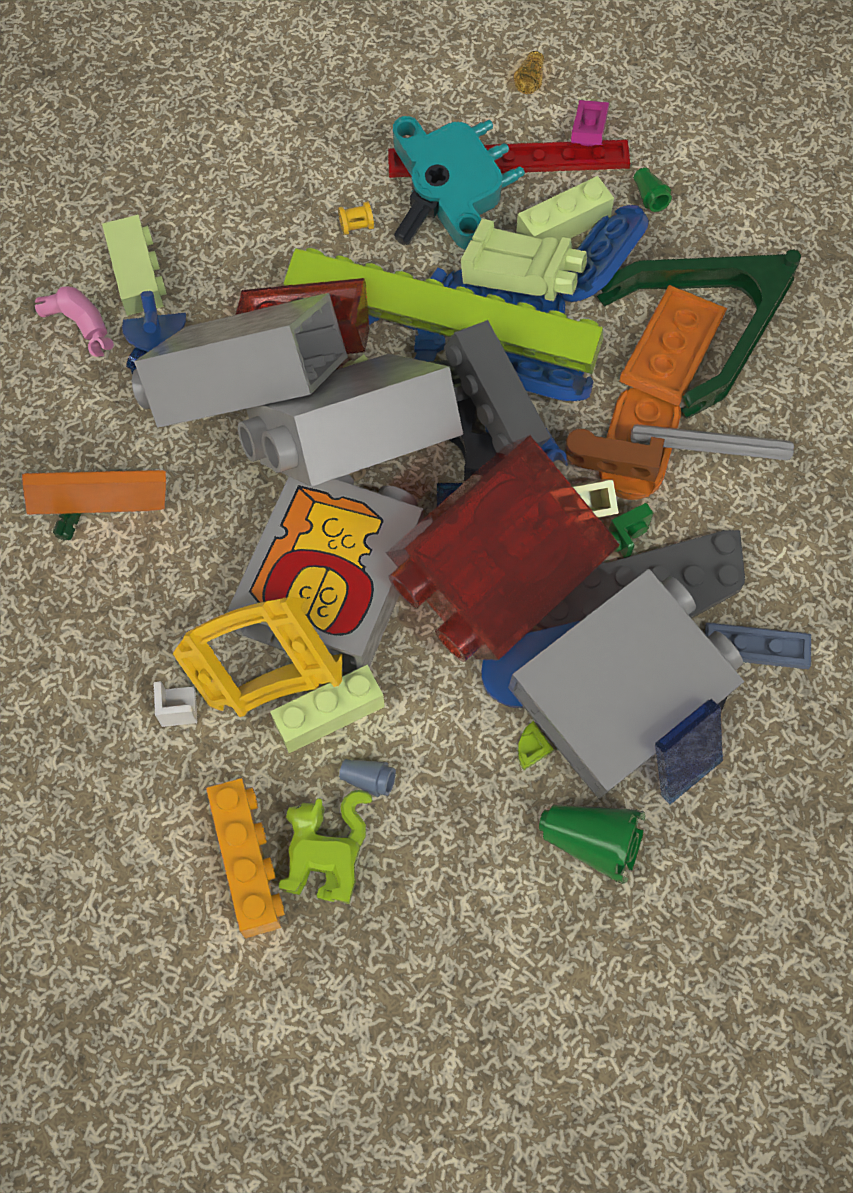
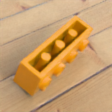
M242 778L207 787V795L240 933L246 939L280 929L279 917L285 915L280 893L273 894L270 880L276 879L271 857L264 859L261 845L266 844L267 839L262 822L255 823L252 810L258 809V803L253 787L247 789Z

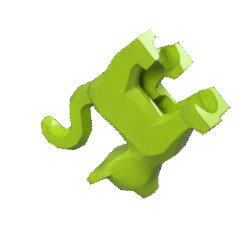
M355 790L344 797L340 806L342 818L351 828V833L346 838L317 835V831L324 820L325 809L322 805V799L317 798L315 803H302L299 806L289 807L286 819L291 823L294 831L289 846L290 871L288 878L280 880L279 890L300 895L306 885L310 872L315 871L326 874L325 885L318 889V899L330 902L337 900L350 904L356 883L355 864L361 844L366 837V824L355 811V807L360 803H371L372 795L367 791Z

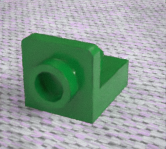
M647 502L611 520L608 529L609 534H607L608 543L614 552L620 551L624 558L630 557L634 549L632 539L640 537L649 529L648 526L654 513Z

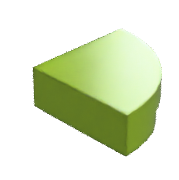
M532 721L524 729L518 743V759L523 770L531 767L554 751L536 723Z

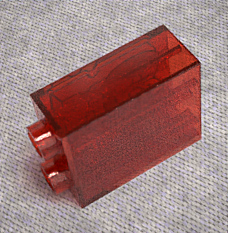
M528 435L505 445L386 552L388 557L398 567L388 577L396 591L409 604L419 608L427 601L440 616L444 623L435 630V634L443 646L461 662H466L473 655L476 660H499L612 554L620 544L532 436Z

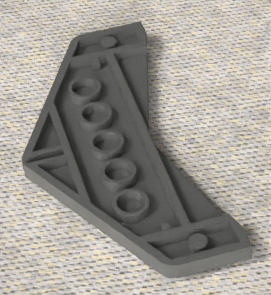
M723 530L609 563L567 554L559 567L543 581L531 586L519 583L512 585L510 582H504L501 585L503 593L499 597L490 593L485 596L484 600L533 625L547 629L582 621L647 569H650L660 582L668 576H672L687 589L696 605V610L689 614L692 619L741 591L745 583L740 530Z

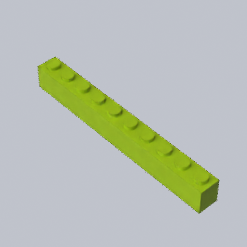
M295 248L283 282L290 295L309 298L329 293L332 305L335 307L451 337L454 332L488 320L505 352L593 374L604 339L603 327H600L597 322L583 318L580 321L567 318L564 313L559 311L541 312L527 303L519 302L517 305L506 303L503 298L496 295L488 294L486 297L475 295L472 290L458 286L456 289L444 287L441 282L434 279L417 280L412 275L403 271H396L395 274L386 272L380 266L372 263H366L365 266L355 264L347 257L340 255L335 258L324 256L321 251L313 248H307L306 251Z

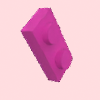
M579 100L572 129L571 143H580L584 146L602 145L609 102Z

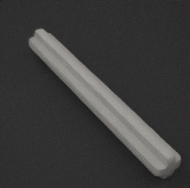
M635 424L631 430V442L649 445L651 437L665 439L663 447L778 460H790L794 453L793 442L787 440Z

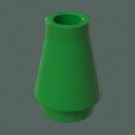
M643 167L637 170L633 179L637 184L644 207L652 212L664 210L672 200L670 187L655 176L649 168Z

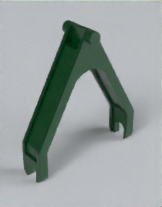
M791 249L786 254L639 260L617 271L607 285L601 289L602 293L597 298L605 307L639 289H667L671 285L678 289L732 287L742 291L752 300L756 312L720 374L691 389L683 396V402L686 406L681 408V412L688 419L726 398L784 297L792 287L794 275L801 260V254L798 250Z

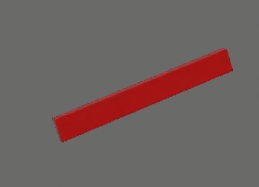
M628 139L602 140V145L592 146L571 143V141L507 144L509 151L495 160L501 173L518 167H522L525 173L630 169L631 164ZM491 144L484 146L487 150H489L496 145L499 146L501 144ZM388 148L389 178L412 177L395 149Z

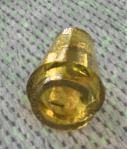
M531 51L514 73L515 87L523 94H532L542 85L544 56L542 53Z

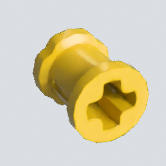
M369 201L363 202V206L349 209L338 207V216L343 235L349 234L351 230L366 227L369 230L374 229L373 214Z

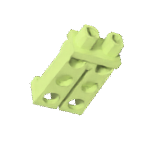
M487 219L481 220L461 258L463 284L535 296L545 295V300L554 301L558 292L573 295L578 282L577 273L568 271L583 273L587 264V252L572 249L571 238L562 237L561 241L553 237L539 239L494 228V221Z

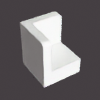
M162 681L154 682L155 716L162 727L197 723L196 689L194 686L165 689Z

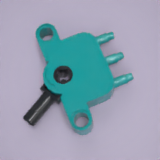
M402 116L395 120L393 124L394 149L412 176L411 208L394 233V238L400 244L409 245L427 216L435 218L437 215L456 245L466 250L482 220L480 215L498 205L501 199L502 188L524 176L525 171L522 167L511 169L501 174L495 160L509 151L506 143L499 146L496 145L487 150L479 139L480 136L493 129L491 120L480 122L472 127L464 122H452L429 134H426L419 122L411 116ZM409 135L411 137L404 138L402 136ZM469 229L473 230L474 233L466 234L462 231Z

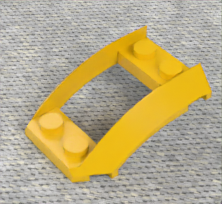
M287 597L244 606L220 615L188 631L173 652V656L210 707L223 711L224 705L232 707L239 717L245 716L248 711L274 699L302 691L315 690L319 684L331 683L333 687H336L342 682V654H330L303 612L301 606L307 598ZM267 622L293 663L272 670L237 687L207 642L233 630L256 623Z

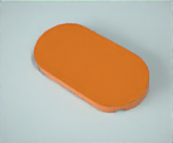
M636 388L626 389L617 400L606 438L631 442V430L635 424L677 429L681 417V408ZM663 447L660 467L655 482L599 471L600 478L613 480L615 494L619 498L638 500L649 497L659 489L663 482L672 448Z

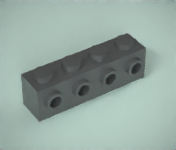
M486 320L454 332L444 346L446 358L457 371L464 392L470 396L477 409V416L480 422L486 426L492 437V443L496 452L502 456L506 464L539 450L551 436L489 321Z

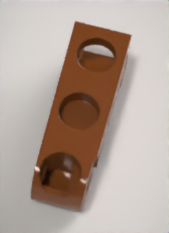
M576 429L567 437L565 454L567 461L578 467L655 482L665 439L651 437L649 445L594 436L589 430Z

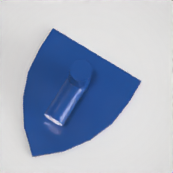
M144 291L140 294L144 317L123 319L122 329L124 337L130 344L138 349L149 352L184 328L186 312L158 315L153 292Z

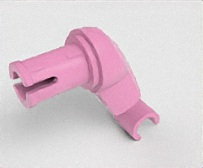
M70 286L60 287L56 294L36 298L35 302L37 304L35 309L40 317L44 318L57 313H63L76 322L84 338L90 340L88 349L91 355L95 357L104 356L101 348L104 350H111L113 348V341L108 337H104L107 334V329L99 310L78 289Z

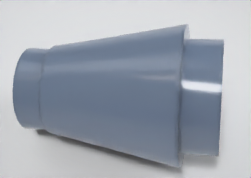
M349 759L343 761L339 773L340 780L367 791L375 797L380 795L388 796L393 788L396 776L395 768L389 767L387 762Z

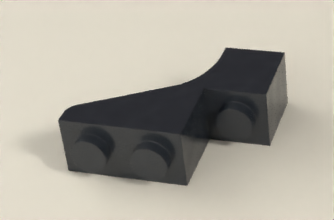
M471 398L457 402L463 435L449 440L463 454L465 460L464 481L481 484L496 469H500L502 456L494 449L489 432L473 433L477 409Z

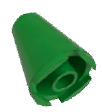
M553 804L550 810L545 809L539 822V831L543 832V839L610 879L625 884L629 879L623 876L625 867L627 865L629 870H633L643 838L644 830L637 828L638 819L645 821L646 816L644 811L637 809Z

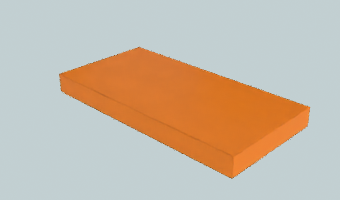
M669 285L621 373L619 382L680 406L683 396L686 394L726 314L727 308Z
M166 471L22 474L27 515L136 512L165 509Z

